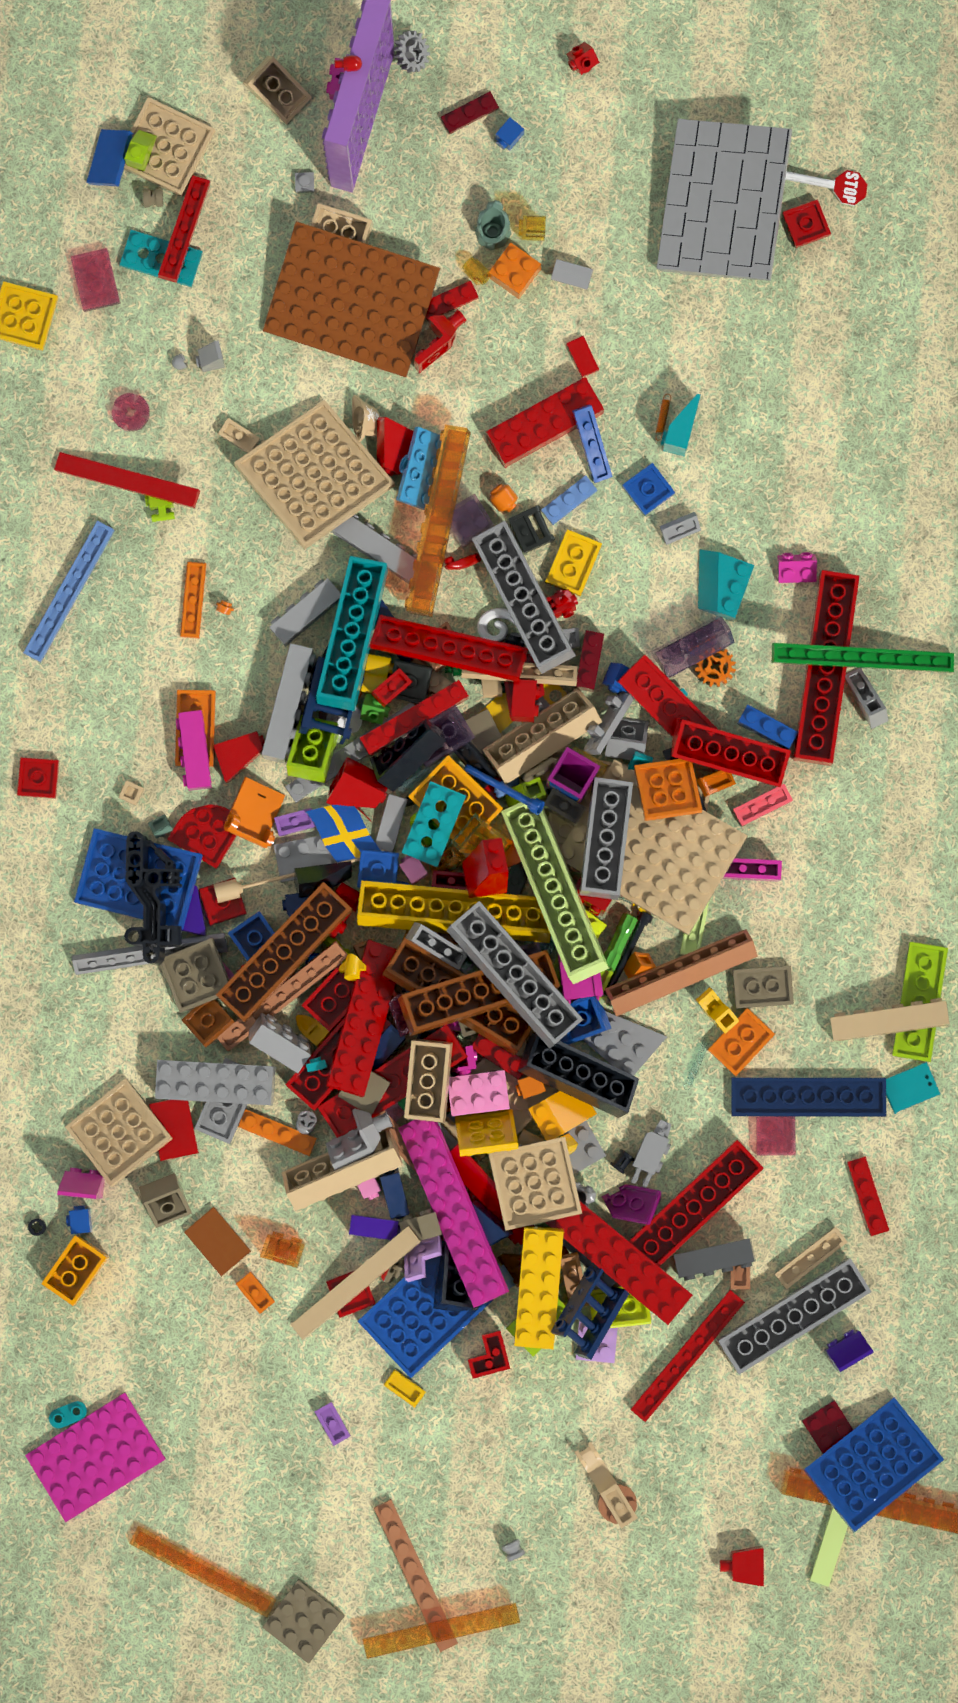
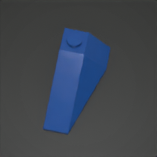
M595 996L580 998L570 1004L583 1020L559 1041L570 1045L612 1029L604 1008Z

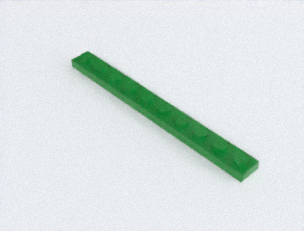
M772 643L771 663L952 673L954 672V653Z

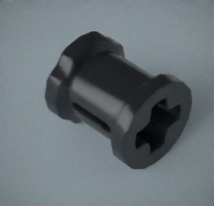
M620 1149V1154L610 1165L624 1174L625 1168L631 1161H634V1158Z

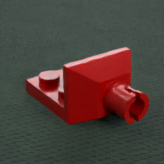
M458 309L447 318L444 315L429 317V328L437 337L430 342V346L426 350L421 349L415 355L414 367L419 374L452 348L457 328L467 321Z

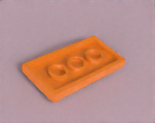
M177 690L176 718H179L178 713L198 710L203 712L209 766L214 767L213 745L215 741L216 691ZM176 727L175 766L182 767L180 756H184L183 748L179 749L178 743L181 731L177 730Z

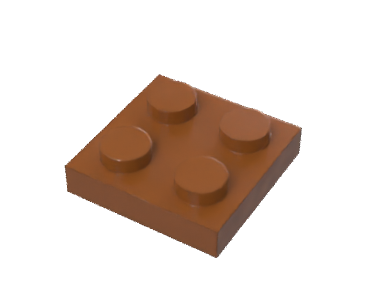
M216 1000L195 1007L181 1019L205 1047H208L235 1022Z

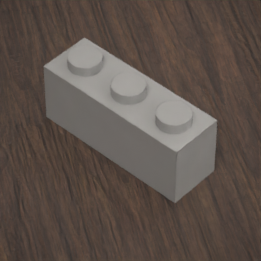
M414 922L405 937L457 970L460 969L468 956L464 950L420 923Z

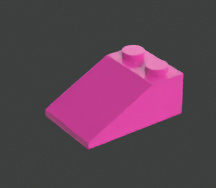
M70 1168V1171L64 1172L57 1195L102 1199L105 1179L98 1170L82 1173L80 1168Z

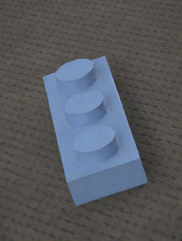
M585 475L545 506L541 512L554 525L597 492V489Z

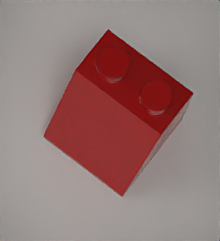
M346 757L329 787L326 803L330 805L376 808L379 802H384L388 788L377 781L374 770Z
M502 837L482 840L462 862L469 898L507 893L508 867Z

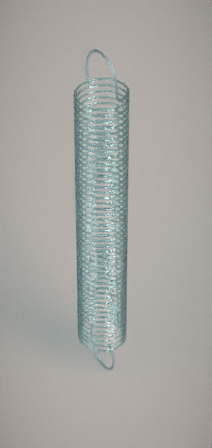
M705 1037V1038H709V1037ZM704 1038V1039H705V1038ZM709 1038V1039H710V1038ZM703 1039V1040H704V1039ZM710 1039V1042H711V1039ZM704 1041L702 1042V1049H703V1043H704ZM705 1042V1044H706V1042ZM707 1043V1045H706V1050H705V1044H704V1050H703V1055H704V1056H705L706 1050L708 1049L710 1043H709V1044ZM699 1049V1053H700V1049ZM701 1049V1055H702V1049ZM698 1053V1059H699V1053ZM700 1055L699 1065H701L704 1056H702L701 1060ZM696 1056V1058H697V1056ZM695 1058V1063H694V1070H695L696 1058ZM697 1059V1065H698V1059ZM692 1064V1067H691V1074H692L693 1064ZM696 1065V1070H697V1072H698L699 1066H698V1069H697V1065ZM693 1070V1075H694V1070ZM695 1071V1075L697 1074L696 1071ZM688 1074V1078H687V1084H688L689 1074ZM690 1074V1080H691V1074ZM692 1075V1080L694 1081L695 1076H694V1078H693V1075ZM689 1080V1085H690V1080ZM685 1081V1083H686V1081ZM691 1081V1085H692V1081ZM683 1086V1087H684V1086ZM690 1087V1088H691V1087ZM684 1088V1089H685V1088ZM689 1088V1089H690V1088ZM685 1089V1090H686V1089ZM688 1089V1090H689V1089Z

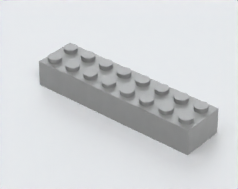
M506 521L472 538L540 672L543 674L575 657L576 655Z
M480 901L446 930L549 1048L554 1046L583 1020Z
M847 1258L718 1338L717 1341L736 1372L741 1374L871 1293V1290L852 1259Z

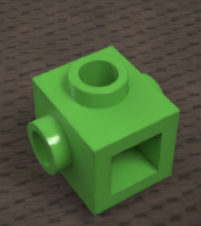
M366 693L360 719L382 724L384 717L388 718L390 707L387 705L383 707L372 694Z

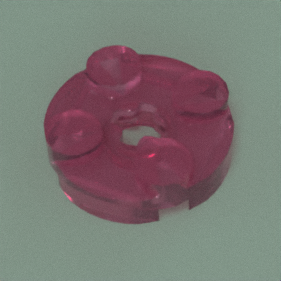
M125 393L115 400L112 418L115 424L124 431H138L149 421L150 408L142 396ZM128 408L136 410L134 416L131 417L130 415H126V413H128Z

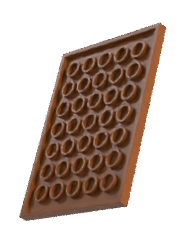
M296 221L263 331L407 378L441 268Z

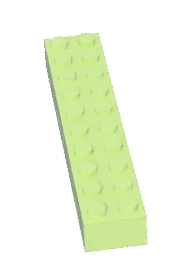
M521 802L501 811L568 978L575 984L609 969L544 809L539 815H535L529 811L527 805Z

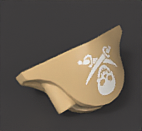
M354 395L352 397V423L358 442H361L365 436L375 437L377 435V419L381 416L376 408L365 403L357 395Z

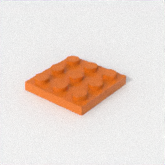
M674 759L634 765L645 821L702 813L692 762Z

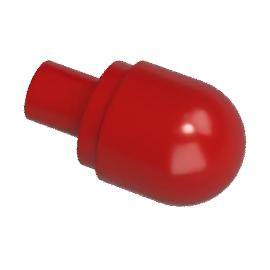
M356 55L343 57V60H334L335 68H344V71L347 72L358 71L362 67V60Z

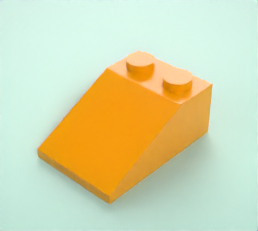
M561 1091L527 1109L545 1141L559 1137L597 1114L593 1106Z

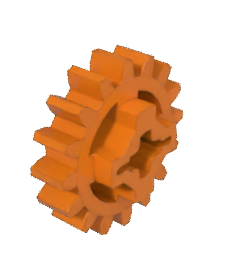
M711 646L710 651L703 649L704 655L698 654L697 657L700 661L696 660L694 664L699 667L695 668L694 671L700 673L697 679H704L702 684L709 682V687H712L713 683H716L718 688L720 687V682L726 685V678L730 680L733 678L730 673H735L736 669L732 668V666L736 662L731 661L733 655L728 656L727 649L722 652L721 646H718L717 650H714V647ZM713 655H720L722 658H716ZM704 659H706V662L708 664L707 667L703 670L702 664ZM712 663L719 664L718 671L711 669ZM727 664V673L724 674L723 666ZM714 675L717 677V679H712L708 676Z

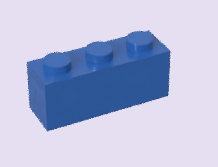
M750 705L746 706L737 723L778 747L787 750L798 733L796 730Z

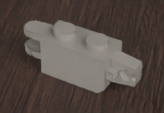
M660 1120L653 1132L645 1134L632 1166L636 1167L631 1180L632 1183L635 1184L637 1182L639 1174L643 1170L647 1172V1176L642 1183V1187L647 1188L652 1175L655 1172H660L663 1162L660 1160L663 1154L667 1155L671 1144H668L670 1140L668 1135L671 1124Z

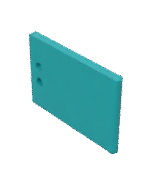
M927 1062L886 1079V1096L894 1114L940 1095Z

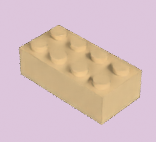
M416 1038L411 1040L404 1118L444 1122L446 1120L453 1042Z

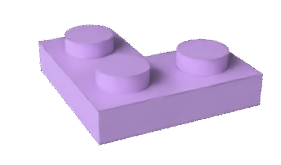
M440 1236L421 1240L416 1247L404 1256V1273L407 1282L425 1278V1260L442 1256V1238Z

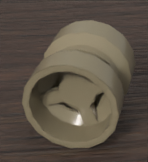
M156 188L155 190L143 189L144 208L151 207L152 205L163 207L162 188Z

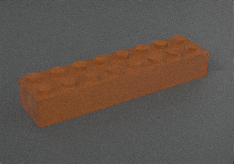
M323 882L224 985L216 996L246 1023L352 912V908Z
M406 938L400 943L382 973L383 976L410 992L465 975ZM512 1005L459 1021L513 1055L519 1052L532 1029Z
M548 950L528 955L556 989L559 988L560 984ZM481 970L402 994L398 998L410 1036L511 1005Z

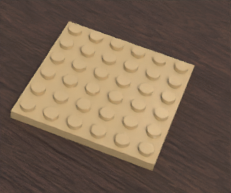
M325 400L234 462L237 470L304 550L395 486V482L361 442H358L356 436Z

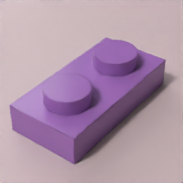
M312 808L275 817L279 837L315 828V824L305 813V811L312 810Z
M332 1402L315 1411L333 1446L351 1436Z

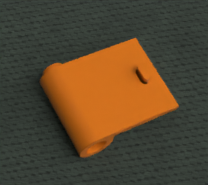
M245 777L226 819L224 830L260 847L267 848L271 846L275 840L274 832L271 831V828L286 795Z

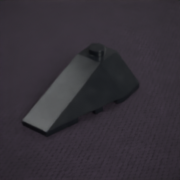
M444 1238L433 1308L447 1311L478 1310V1307L474 1308Z

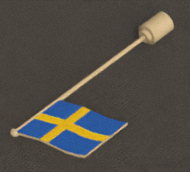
M330 805L305 811L315 824L325 847L337 863L360 861L361 849L385 851L380 850L374 842L360 813L354 806ZM294 873L246 885H241V882H237L236 879L213 884L217 902L240 898V894L243 893L245 888L294 877Z

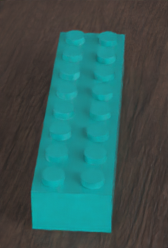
M353 556L349 558L317 690V704L351 711L356 709L370 650V642L374 633L388 574L387 563Z

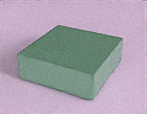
M165 814L148 823L156 839L173 830Z

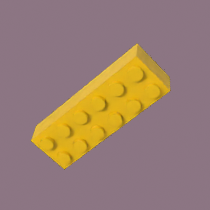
M524 1226L514 1346L554 1350L555 1335L551 1333V1330L555 1325L557 1315L563 1229Z

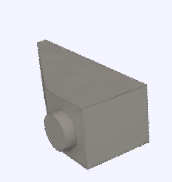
M862 668L846 674L845 680L870 728L873 729L888 722L887 709Z

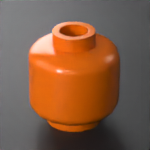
M499 484L490 492V501L499 512L505 510L510 512L517 506L515 502L518 496L509 485Z

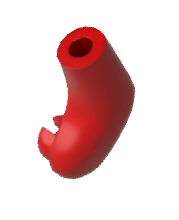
M478 553L463 557L457 561H454V558L450 556L444 559L446 565L444 567L446 570H460L480 562L481 558Z

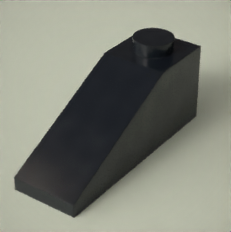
M351 861L294 868V883L299 898L310 897L323 882L330 888H333L352 877Z

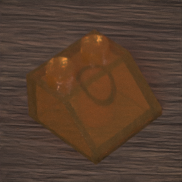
M273 1231L272 1234L268 1233L260 1257L298 1268L306 1245L302 1243L303 1239L293 1236L291 1240L283 1238V1233Z

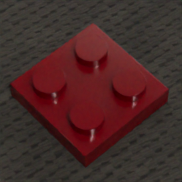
M835 1400L802 1420L822 1454L853 1431L852 1426Z

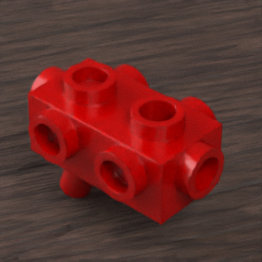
M569 589L558 590L554 595L546 597L556 618L561 616L569 618L574 615L578 601L575 594H571Z

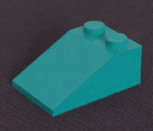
M696 394L672 421L668 431L664 430L660 444L664 446V452L685 457L701 394Z

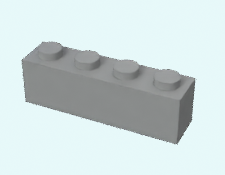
M328 578L325 581L322 579L316 583L315 589L312 592L304 593L300 597L301 601L296 605L291 604L285 610L286 613L282 617L277 616L271 621L270 630L285 647L339 602L341 593Z

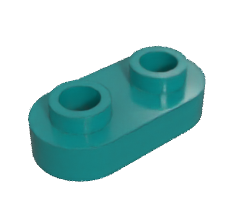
M74 1401L53 1410L49 1415V1422L54 1428H63L82 1420L87 1414V1407L81 1401ZM74 1408L80 1409L79 1415L74 1414ZM56 1415L62 1417L61 1422L55 1420Z

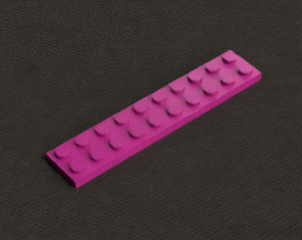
M413 1120L399 1127L398 1129L432 1210L437 1214L441 1231L473 1307H478L508 1293V1287L438 1122Z

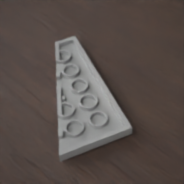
M606 1012L612 1029L583 1039V1041L612 1066L634 1076L667 1036Z

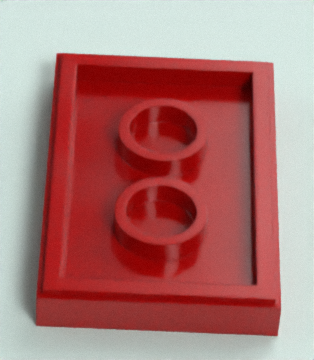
M166 1100L149 1104L151 1111L173 1138L158 1150L160 1161L199 1153L189 1101Z

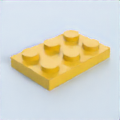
M567 529L545 583L560 589H569L572 594L581 597L602 543Z

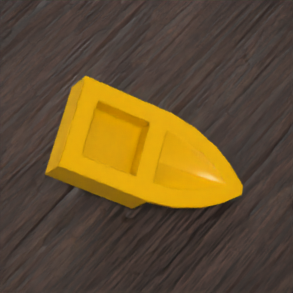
M306 1015L296 1016L299 1030L317 1047L330 1035V1032L314 1018Z

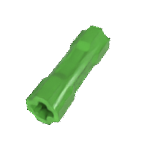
M627 913L622 914L613 938L604 953L609 967L607 970L614 972L628 938L638 921L634 916Z

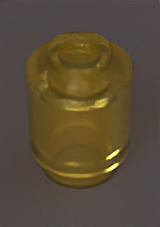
M472 257L462 267L465 270L464 273L476 285H484L490 279L489 270L478 259Z

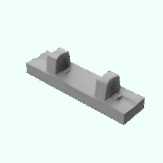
M619 692L616 696L607 697L605 703L609 708L601 719L602 723L596 726L590 725L587 730L591 736L583 749L587 755L602 753L634 700L628 692Z

